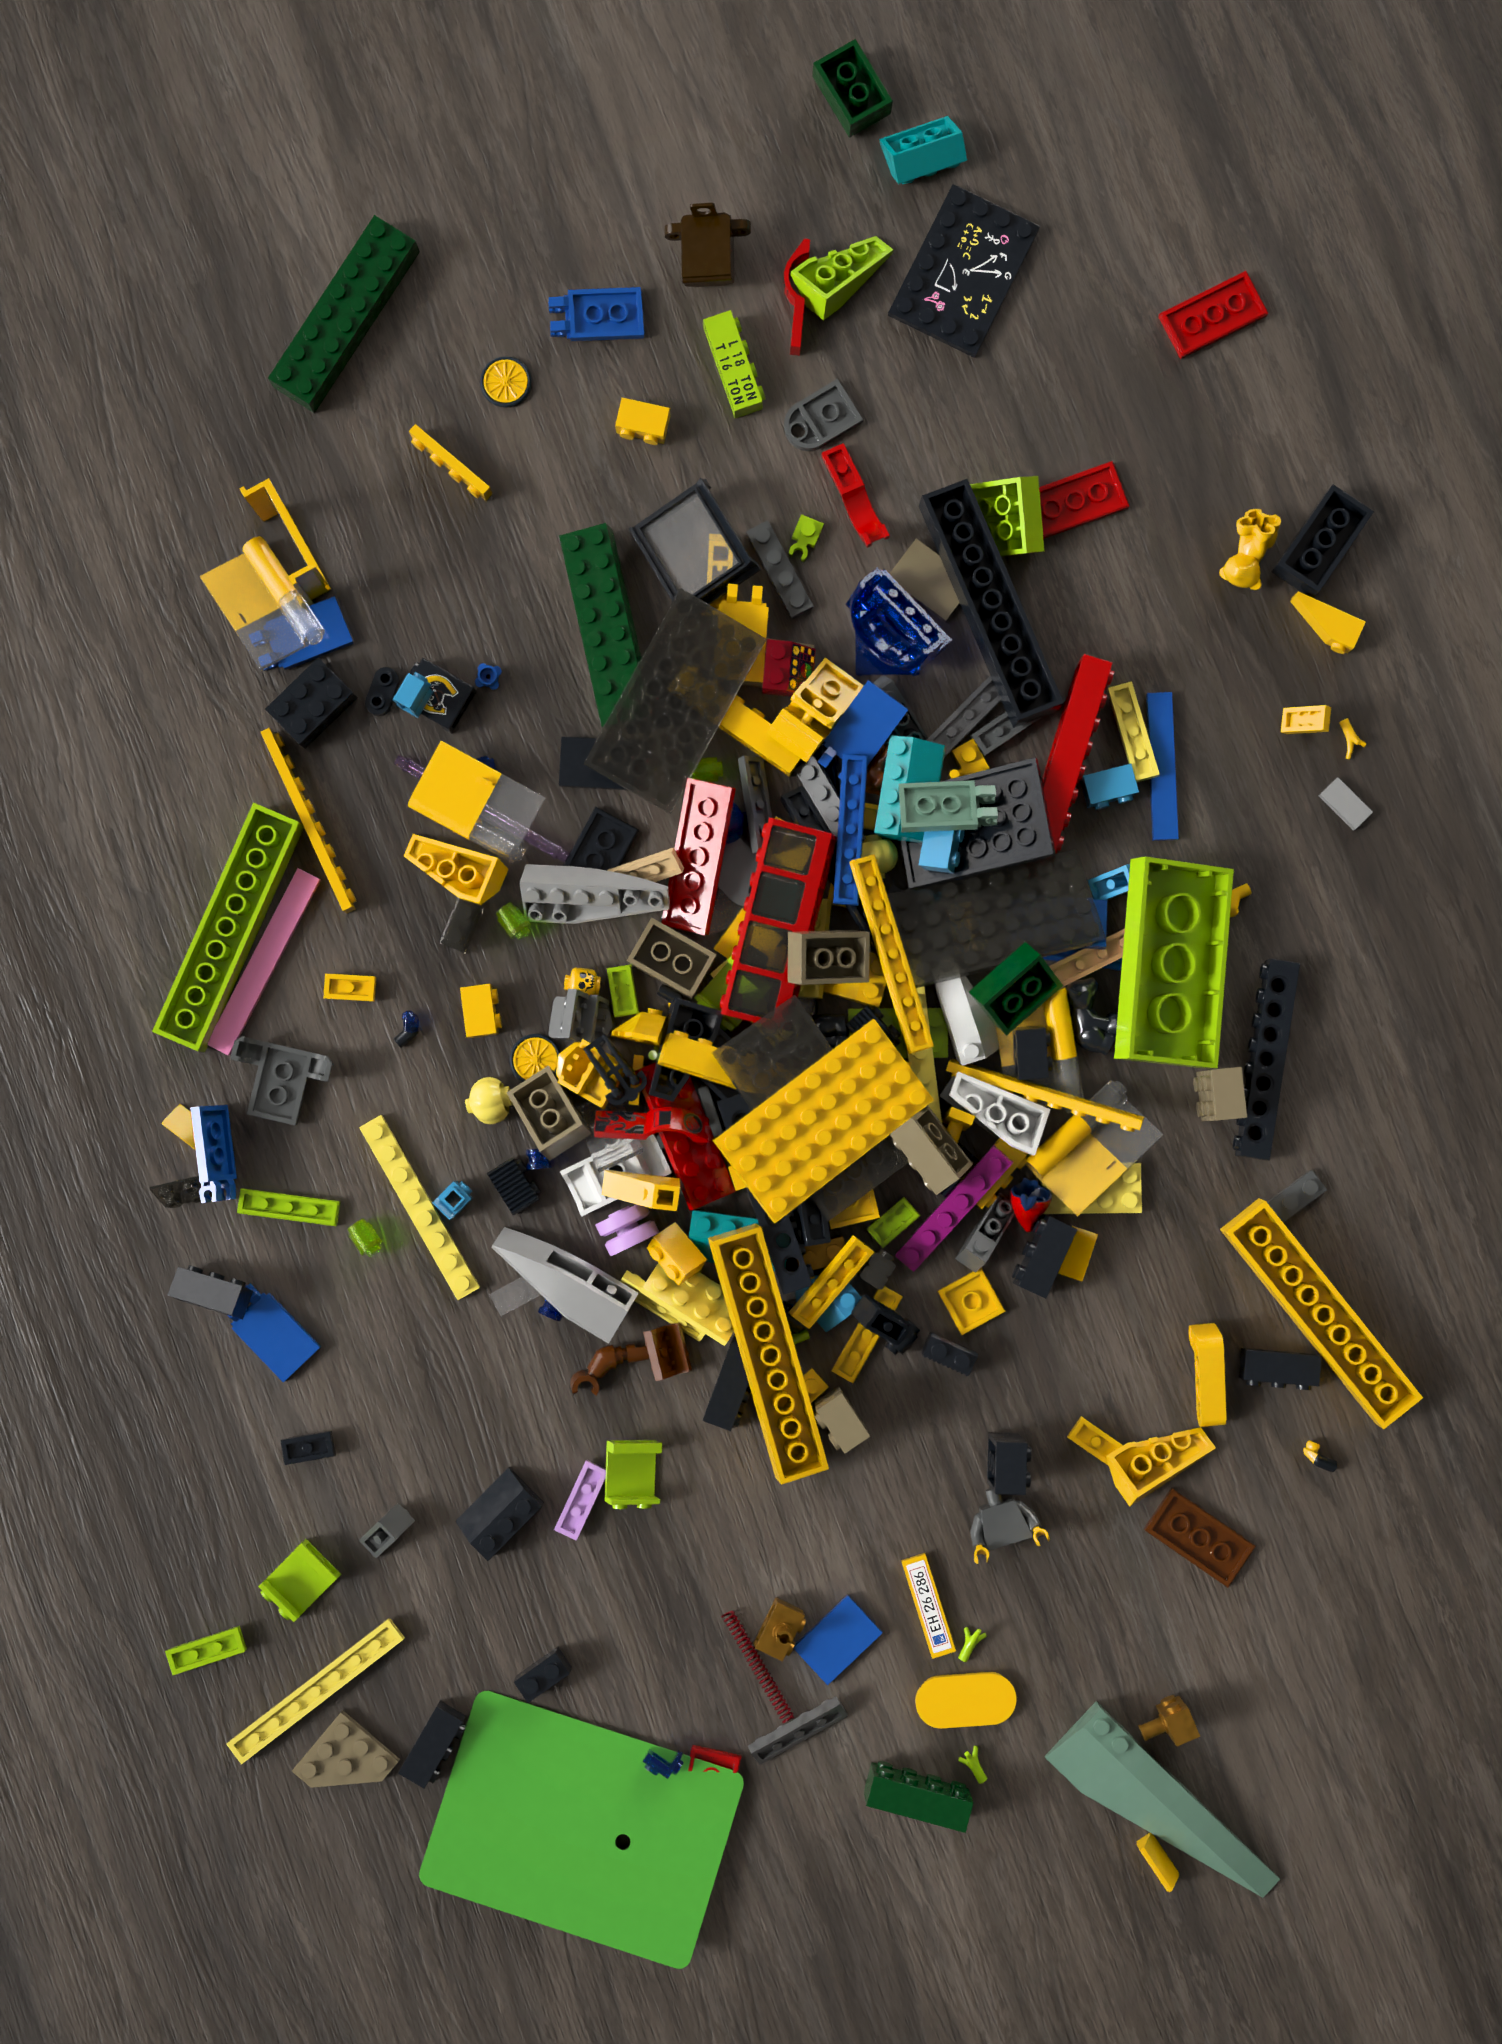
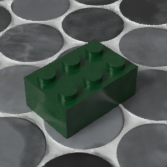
M856 39L813 63L812 77L849 138L891 114L893 100Z
M1024 942L973 987L969 993L989 1019L1007 1036L1063 985L1042 956Z

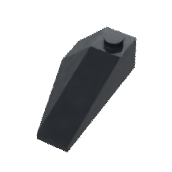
M679 998L671 1000L648 1095L673 1102L690 1077V1074L657 1064L666 1035L674 1033V1031H681L688 1034L689 1039L698 1041V1038L714 1042L718 1036L723 1018L721 1011Z

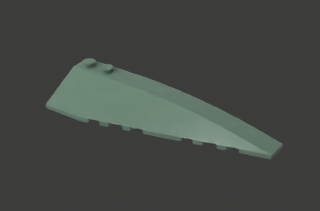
M1097 1701L1044 1756L1084 1795L1262 1898L1280 1880L1266 1864Z

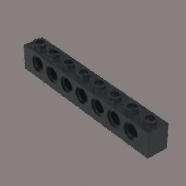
M1268 959L1260 967L1259 978L1262 979L1261 988L1257 989L1255 1002L1258 1003V1010L1252 1017V1027H1255L1254 1036L1250 1037L1248 1043V1052H1251L1250 1061L1246 1062L1244 1068V1076H1247L1246 1086H1244L1247 1118L1236 1119V1124L1239 1125V1132L1233 1139V1150H1236L1235 1156L1270 1161L1300 963ZM1274 979L1281 983L1282 988L1279 993L1273 991L1271 987ZM1270 1004H1274L1278 1009L1275 1017L1268 1014L1267 1009ZM1266 1028L1271 1029L1274 1033V1038L1271 1042L1264 1038ZM1263 1052L1267 1053L1270 1057V1063L1267 1066L1262 1065L1260 1062V1056ZM1259 1077L1264 1078L1266 1081V1088L1263 1091L1259 1090L1256 1086V1081ZM1256 1101L1261 1103L1263 1107L1260 1115L1254 1114L1252 1106ZM1252 1126H1255L1259 1131V1135L1255 1140H1252L1248 1135V1131Z
M746 1092L717 1102L726 1130L735 1124L734 1119L737 1114H748L756 1108L753 1096L747 1097ZM747 1188L783 1295L811 1286L812 1282L810 1279L815 1278L811 1264L805 1265L802 1255L807 1253L802 1239L798 1241L796 1239L794 1231L798 1230L794 1215L789 1217L787 1214L779 1223H771L768 1220L767 1213ZM786 1233L790 1236L791 1242L787 1247L777 1245L776 1238L779 1234ZM790 1257L796 1258L799 1261L797 1270H786L784 1267L786 1259Z

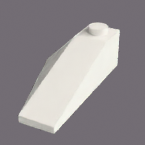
M952 959L930 966L956 1060L963 1066L985 1059L997 1051L999 1045L995 1024L970 995L969 991L973 986L955 960Z
M957 1072L949 1096L1008 1145L1034 1156L1050 1109Z

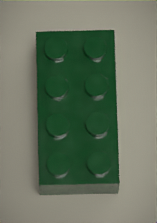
M878 1761V1764L871 1762L864 1788L866 1806L966 1833L973 1800L969 1788H966L965 1784L958 1781H951V1784L943 1782L940 1777L932 1774H927V1777L917 1775V1771L910 1768L895 1769L892 1768V1764L884 1761Z

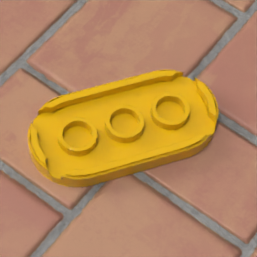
M996 1672L938 1675L928 1678L919 1687L915 1697V1704L920 1718L934 1728L995 1725L1004 1722L1012 1715L1016 1706V1692L1008 1679Z

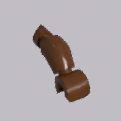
M612 1344L598 1349L587 1367L588 1370H580L572 1376L570 1386L573 1395L578 1392V1385L581 1382L589 1381L592 1383L591 1392L597 1396L599 1392L598 1378L602 1379L611 1369L617 1368L616 1365L624 1364L623 1361L628 1360V1363L649 1360L647 1347L635 1348V1344L625 1345L626 1348L621 1349V1346L613 1347Z

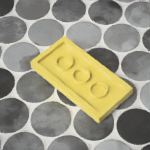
M1121 1163L1127 1170L1081 1214L1142 1213L1141 1163ZM1041 1181V1186L1047 1188L1052 1194V1201L1043 1214H1074Z
M658 1262L640 1292L725 1346L732 1336L734 1329L722 1287L700 1272L678 1286L674 1280L667 1276L665 1269Z

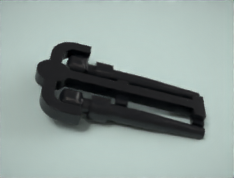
M603 1034L583 1048L605 1081L604 1084L607 1089L612 1091L605 1095L612 1105H621L627 1100L634 1101L638 1096V1092L646 1087L647 1078L641 1070L635 1075L631 1065L627 1064L606 1034ZM605 1041L618 1061V1065H613L599 1043ZM595 1047L611 1070L608 1072L604 1070L590 1051L592 1048ZM621 1068L623 1069V1073L626 1077L628 1076L630 1078V1083L632 1085H638L640 1083V1078L642 1080V1083L635 1089L629 1088V1086L622 1078L618 1070H620ZM612 1074L615 1075L625 1090L624 1096L619 1100L613 1099V1097L619 1098L622 1095V1091L615 1086L616 1082L613 1078L609 1077Z

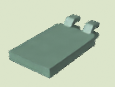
M974 780L899 784L901 833L975 830L981 827V825H997V807L980 808L979 803H995V785L975 786Z

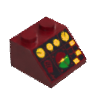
M767 639L762 694L792 697L799 686L813 673L816 649L792 641Z

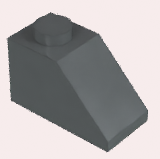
M397 1503L359 1541L377 1558L415 1520L405 1508H402Z

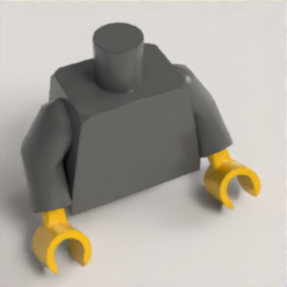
M991 1488L985 1490L988 1504L979 1507V1513L974 1516L970 1531L973 1548L975 1549L974 1562L978 1564V1555H985L986 1562L988 1563L990 1550L1033 1537L1036 1545L1041 1546L1037 1540L1041 1535L1046 1536L1048 1542L1050 1541L1048 1532L1042 1529V1525L1035 1512L1024 1502L1015 1501L1013 1497L1003 1499L1002 1494H995Z

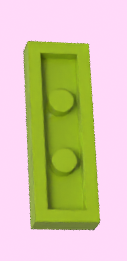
M239 1625L169 1648L165 1653L173 1676L243 1653L247 1648Z

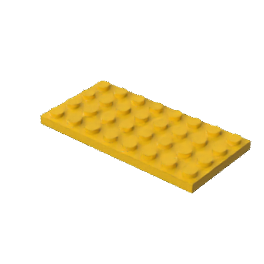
M872 1019L716 1137L713 1142L773 1223H776L889 1136L890 1133L929 1105L934 1099L876 1020Z

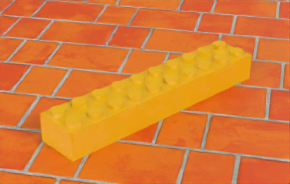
M1258 1198L1220 1229L1376 1425L1385 1429L1423 1399L1421 1394L1265 1200Z
M755 1223L709 1237L708 1241L775 1478L782 1485L828 1470L829 1466L761 1226Z

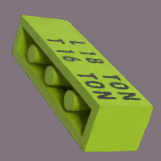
M729 310L703 319V329L734 418L762 410L763 400H766L762 386H757L756 384L757 371L754 363L749 364L747 355L750 352L746 340L741 341L739 332H742L738 317L733 318L732 312Z

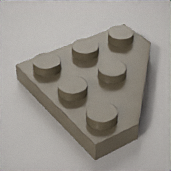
M342 1710L293 1768L292 1772L310 1788L381 1782L400 1759Z

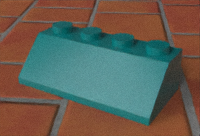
M890 735L874 830L875 834L883 839L923 843L924 832L901 833L898 788L901 783L940 782L946 749L945 745L915 737Z
M692 1210L689 1239L706 1257V1262L715 1263L708 1241L709 1237L755 1223L759 1225L757 1218ZM786 1233L779 1234L776 1238L777 1245L787 1247L790 1243V1236Z

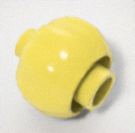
M877 834L865 836L866 839L862 841L861 858L875 854L883 879L885 878V873L892 870L897 863V848L890 839L882 840Z
M485 1077L478 1080L471 1088L469 1098L465 1099L468 1113H473L479 1121L485 1124L500 1123L506 1118L510 1106L513 1105L507 1094L511 1090L510 1087H505L502 1081L493 1077Z

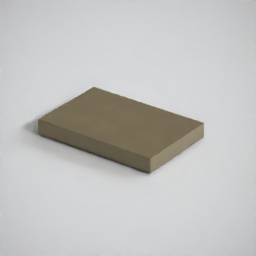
M916 538L886 579L942 621L946 622L960 602L940 556Z

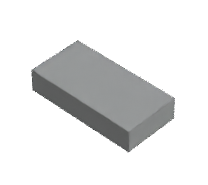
M1338 777L1318 795L1352 830H1355L1373 813Z

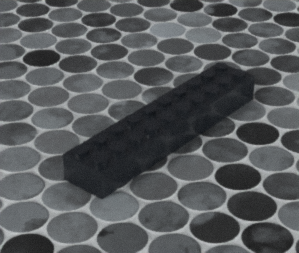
M968 479L922 495L919 509L1012 727H1018L1059 711L1064 703Z

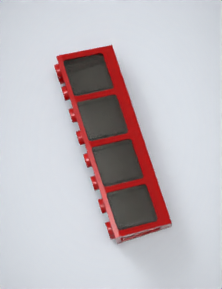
M769 817L768 823H765L762 829V838L764 840L762 848L759 847L757 850L756 862L758 864L756 872H753L750 878V887L752 889L750 897L747 896L744 902V911L746 913L744 921H741L738 927V935L740 937L738 946L735 945L732 951V960L734 962L732 970H729L726 976V984L728 986L726 994H723L721 997L720 1009H722L721 1014L790 1031L801 985L788 983V932L815 931L837 837L832 833Z

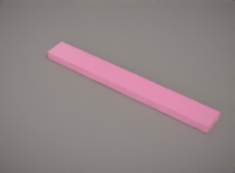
M297 868L220 1016L207 1045L226 1055H231L234 1041L240 1038L321 879Z

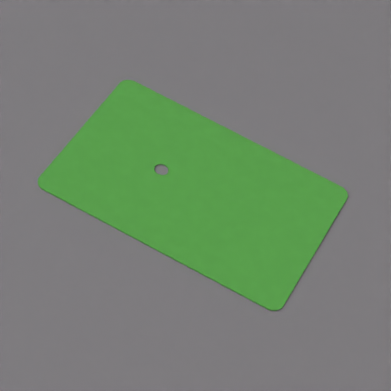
M482 1691L474 1700L420 1868L419 1877L421 1882L427 1887L654 1962L682 1969L690 1963L744 1781L738 1772L733 1773L731 1769L697 1758L694 1759L692 1771H688L691 1759L688 1755L498 1693ZM709 1767H714L717 1770H719V1772H716L714 1770H708L707 1772L703 1771ZM621 1834L627 1835L631 1841L630 1846L625 1850L619 1849L615 1843L616 1838Z

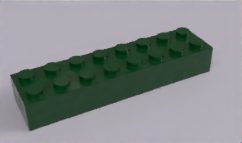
M376 215L373 216L269 375L268 380L273 388L315 414L420 253L416 240Z
M607 523L559 535L601 727L607 731H612L628 725L654 720V711L613 529Z

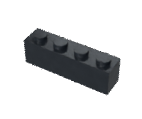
M735 1333L703 1417L704 1422L731 1431L733 1426L738 1427L743 1414L739 1412L742 1402L747 1403L751 1389L747 1388L749 1382Z

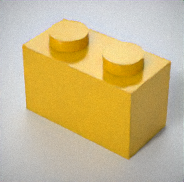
M621 398L615 424L616 433L620 434V437L633 440L635 437L644 439L645 443L651 445L664 444L670 420V408Z
M491 984L461 987L466 1037L475 1038L499 1034L498 1028H502L500 1013L496 1014L495 1004L499 1003L497 989H493Z
M676 1222L655 1235L647 1247L651 1257L659 1262L665 1269L667 1276L674 1280L678 1286L698 1273L707 1261L706 1257Z

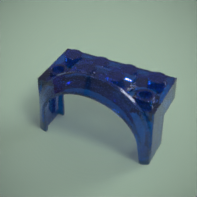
M877 567L859 581L846 603L850 609L855 632L864 647L881 662L900 670L909 671L913 676L943 652L952 641L885 569L881 571ZM873 610H877L874 614H872L868 619L864 621V618L869 613H871ZM883 613L903 632L909 641L892 628Z

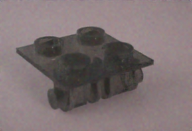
M199 1176L149 1187L150 1191L165 1208H177L188 1202H201L199 1190L202 1185Z

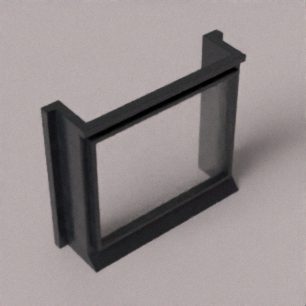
M701 477L696 484L634 527L629 528L676 609L684 614L687 619H690L727 593L728 584L740 585L761 570L758 563L749 556L709 490L711 486L707 479H702Z

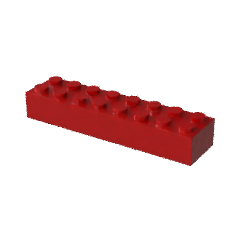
M1083 654L1076 665L1066 698L1067 701L1061 714L1042 777L1055 854L1061 850L1064 837L1060 835L1065 827H1068L1071 813L1068 812V809L1072 806V803H1075L1079 789H1075V786L1079 780H1082L1086 766L1082 765L1083 760L1085 761L1091 752L1093 742L1089 741V739L1093 736V733H1096L1100 718L1096 716L1103 709L1107 699V695L1103 693L1108 685L1110 686L1114 676V671L1111 670L1112 662Z

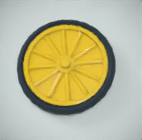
M504 356L492 360L485 366L480 377L483 395L489 402L499 407H513L520 404L528 396L531 389L532 379L528 368L523 362L513 357Z
M542 1034L526 1035L518 1040L511 1050V1070L521 1082H524L548 1065L556 1073L558 1055L561 1051L554 1040Z

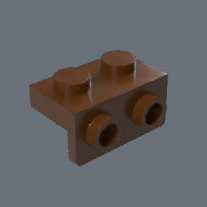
M681 1323L663 1325L643 1332L655 1381L692 1371Z

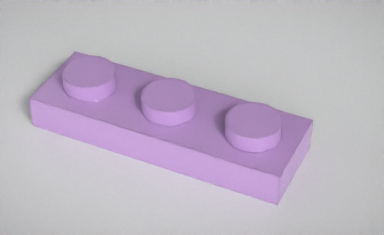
M589 1460L585 1461L555 1526V1531L577 1541L605 1480L606 1468Z

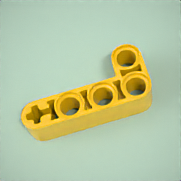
M1215 1323L1189 1325V1341L1195 1358L1198 1424L1200 1427L1226 1425L1225 1362L1222 1334Z

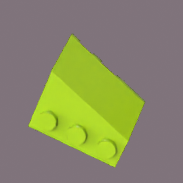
M1038 476L970 484L1001 556L1044 551Z

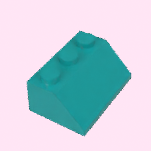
M948 116L879 139L890 173L898 184H908L913 182L915 178L936 174L938 170L955 168L960 163L967 161L963 133Z

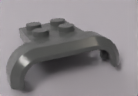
M243 1036L234 1041L230 1057L231 1060L258 1065L247 1114L295 1126L298 1124L308 1079L313 1078L329 1082L333 1067L329 1056Z

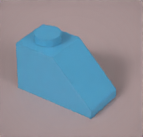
M1130 864L1087 880L1093 898L1095 900H1108L1128 893Z
M850 1283L845 1286L818 1318L817 1322L825 1332H828L846 1319L862 1298Z

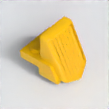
M584 1039L581 1042H574L558 1055L556 1075L559 1080L557 1083L605 1109L609 1102L605 1095L612 1091L607 1089L604 1084L605 1081L583 1049L590 1043ZM595 1047L592 1048L590 1051L606 1072L611 1070ZM606 1053L614 1066L619 1064L615 1057ZM621 1068L620 1070H618V1072L623 1078L625 1074L623 1073V1069ZM612 1074L609 1077L613 1078V1080L616 1082L615 1086L618 1087L620 1082L615 1077V1075Z

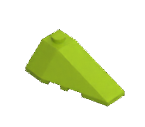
M877 236L851 244L849 249L840 252L833 250L828 252V256L819 259L816 256L809 258L791 271V277L800 295L805 298L806 307L822 320H825L840 309L893 254V249Z

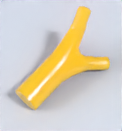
M1346 718L1340 721L1339 724L1347 741L1346 759H1351L1354 744L1365 747L1366 743L1356 735L1349 719Z

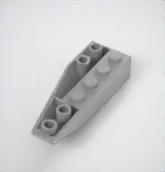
M526 864L520 880L526 922L576 924L670 909L668 886L623 873L575 866Z
M506 1227L503 1228L491 1247L565 1318L608 1344L639 1294L588 1262L549 1243Z

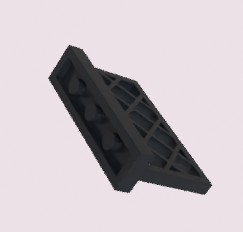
M820 1188L791 1211V1215H794L798 1230L794 1231L797 1241L802 1239L804 1246L831 1242L823 1188Z

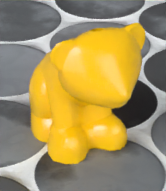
M1251 509L1245 512L1244 517L1237 520V532L1240 535L1238 554L1230 557L1224 567L1220 569V576L1224 580L1241 588H1250L1252 590L1261 588L1259 562L1264 557L1266 551L1276 542L1281 524L1280 517L1276 514L1272 516L1264 514L1261 509Z

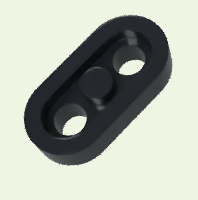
M383 667L377 670L369 688L365 705L368 711L375 716H383L389 712L399 687V676L392 668ZM384 676H390L388 683L382 682ZM380 698L382 703L379 706H374V700Z

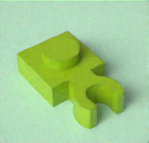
M801 514L792 535V539L797 541V543L790 547L789 557H792L796 550H800L803 553L801 562H804L808 556L807 546L815 548L824 523Z

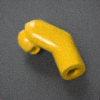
M1247 883L1232 890L1230 917H1235L1238 914L1240 899L1252 894Z

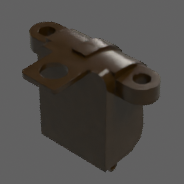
M712 202L690 204L692 215H684L681 223L665 225V238L667 240H681L682 283L688 287L733 284L735 276L734 237L750 235L751 222L747 219H732L731 215L725 212L717 213L715 203ZM701 208L710 209L709 211L705 212L698 211V209Z

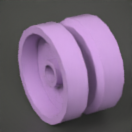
M637 1204L632 1207L627 1206L608 1215V1219L595 1224L600 1236L605 1237L614 1232L617 1233L616 1237L608 1240L605 1244L610 1256L660 1233L654 1221H647L638 1225L637 1221L645 1218L650 1213L648 1207Z

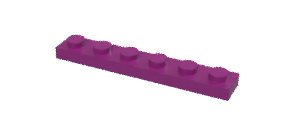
M993 1146L897 1251L895 1256L914 1272L1013 1164V1161L996 1146Z

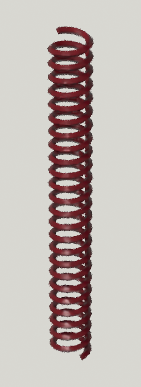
M730 1611L723 1614L721 1618L732 1613V1615L726 1618L724 1622H727L728 1620L734 1618L730 1623L726 1624L727 1627L733 1623H736L733 1627L729 1628V1631L739 1627L736 1631L732 1632L731 1635H735L736 1633L742 1631L739 1635L734 1637V1640H736L739 1637L744 1636L741 1640L737 1641L736 1644H739L742 1641L747 1640L744 1644L739 1646V1649L750 1644L741 1652L744 1653L747 1650L752 1649L749 1653L745 1654L744 1657L746 1658L750 1654L755 1653L752 1657L748 1658L746 1662H749L752 1659L758 1657L755 1661L749 1664V1666H752L755 1663L760 1662L757 1666L752 1668V1671H754L758 1667L763 1666L760 1670L756 1671L754 1675H757L760 1672L766 1670L763 1674L757 1677V1679H760L763 1676L768 1675L765 1679L761 1680L759 1684H762L766 1680L771 1679L768 1683L762 1686V1688H765L768 1685L773 1684L764 1692L767 1693L771 1689L776 1688L773 1692L767 1694V1697H770L774 1693L778 1692V1694L770 1698L769 1701L771 1702L776 1698L781 1697L779 1700L772 1703V1706H775L779 1702L783 1701L781 1705H778L774 1709L778 1710L782 1706H785L784 1709L777 1712V1715L788 1710V1712L780 1716L779 1719H783L787 1715H790V1717L782 1721L783 1724L788 1722L790 1719H794V1713L790 1712L791 1708H788V1704L785 1703L786 1699H783V1695L780 1694L781 1691L778 1690V1686H775L776 1682L773 1681V1677H770L771 1673H768V1669L765 1668L766 1665L762 1664L763 1660L760 1659V1655H757L758 1651H755V1646H752L753 1642H749L750 1638L747 1637L748 1633H744L745 1629L742 1628V1624H739L740 1620H737L738 1616L734 1615L735 1611Z

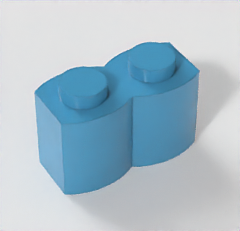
M417 672L413 675L408 673L393 701L402 710L419 718L433 694V691L430 689L431 684L427 682V678Z

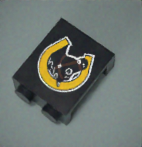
M422 658L420 663L416 662L410 671L411 675L417 672L427 678V682L431 684L430 689L433 691L421 714L441 725L444 730L452 734L477 691L473 686Z

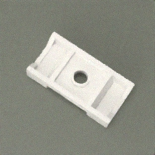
M654 1134L648 1136L646 1140L626 1139L560 1171L574 1197L581 1217L617 1200L602 1195L604 1171L609 1170L613 1165H620L623 1172L663 1177L673 1173Z

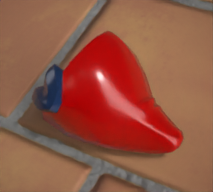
M1023 1178L1022 1182L1012 1187L1010 1199L1014 1213L1026 1232L1033 1230L1035 1222L1047 1210L1052 1201V1194L1047 1188L1039 1185L1038 1181Z

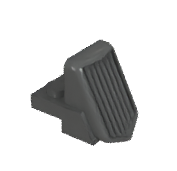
M568 989L567 997L558 996L553 1001L548 1032L551 1038L572 1043L581 1042L584 1039L592 1043L603 1034H606L609 1038L612 1030L616 1028L613 1013L609 1007V1000L599 995H588L578 989ZM602 1041L601 1043H599L601 1047H603V1044H605V1041Z

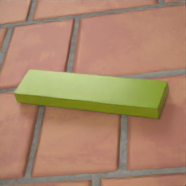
M240 1188L237 1213L337 1226L341 1201Z

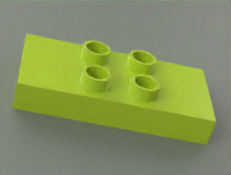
M1146 856L1130 860L1114 1059L1194 1068H1218L1234 869Z

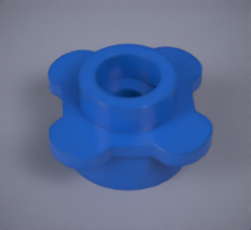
M484 663L480 664L477 668L478 678L475 679L476 686L479 688L485 686L490 687L491 690H496L499 687L498 678L502 673L499 666L492 667Z

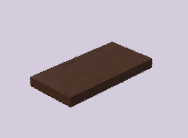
M1173 1488L1169 1490L1144 1527L1146 1532L1227 1588H1229L1256 1547L1253 1543Z

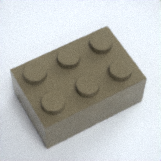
M651 917L627 962L693 1000L715 962L717 954Z
M859 930L788 932V983L812 985L869 982L870 932Z
M548 1065L508 1091L507 1094L539 1151L550 1161L592 1133L566 1088L557 1083L559 1078Z
M1242 1067L1196 1072L1197 1077H1194L1193 1085L1195 1092L1199 1094V1102H1196V1111L1198 1117H1201V1121L1247 1118Z
M928 1105L890 1133L896 1148L903 1151L908 1158L909 1165L919 1172L925 1186L936 1195L960 1179L973 1165Z
M839 1385L814 1401V1417L822 1429L825 1427L829 1429L827 1431L829 1440L836 1450L841 1448L844 1453H847L870 1437L867 1427Z

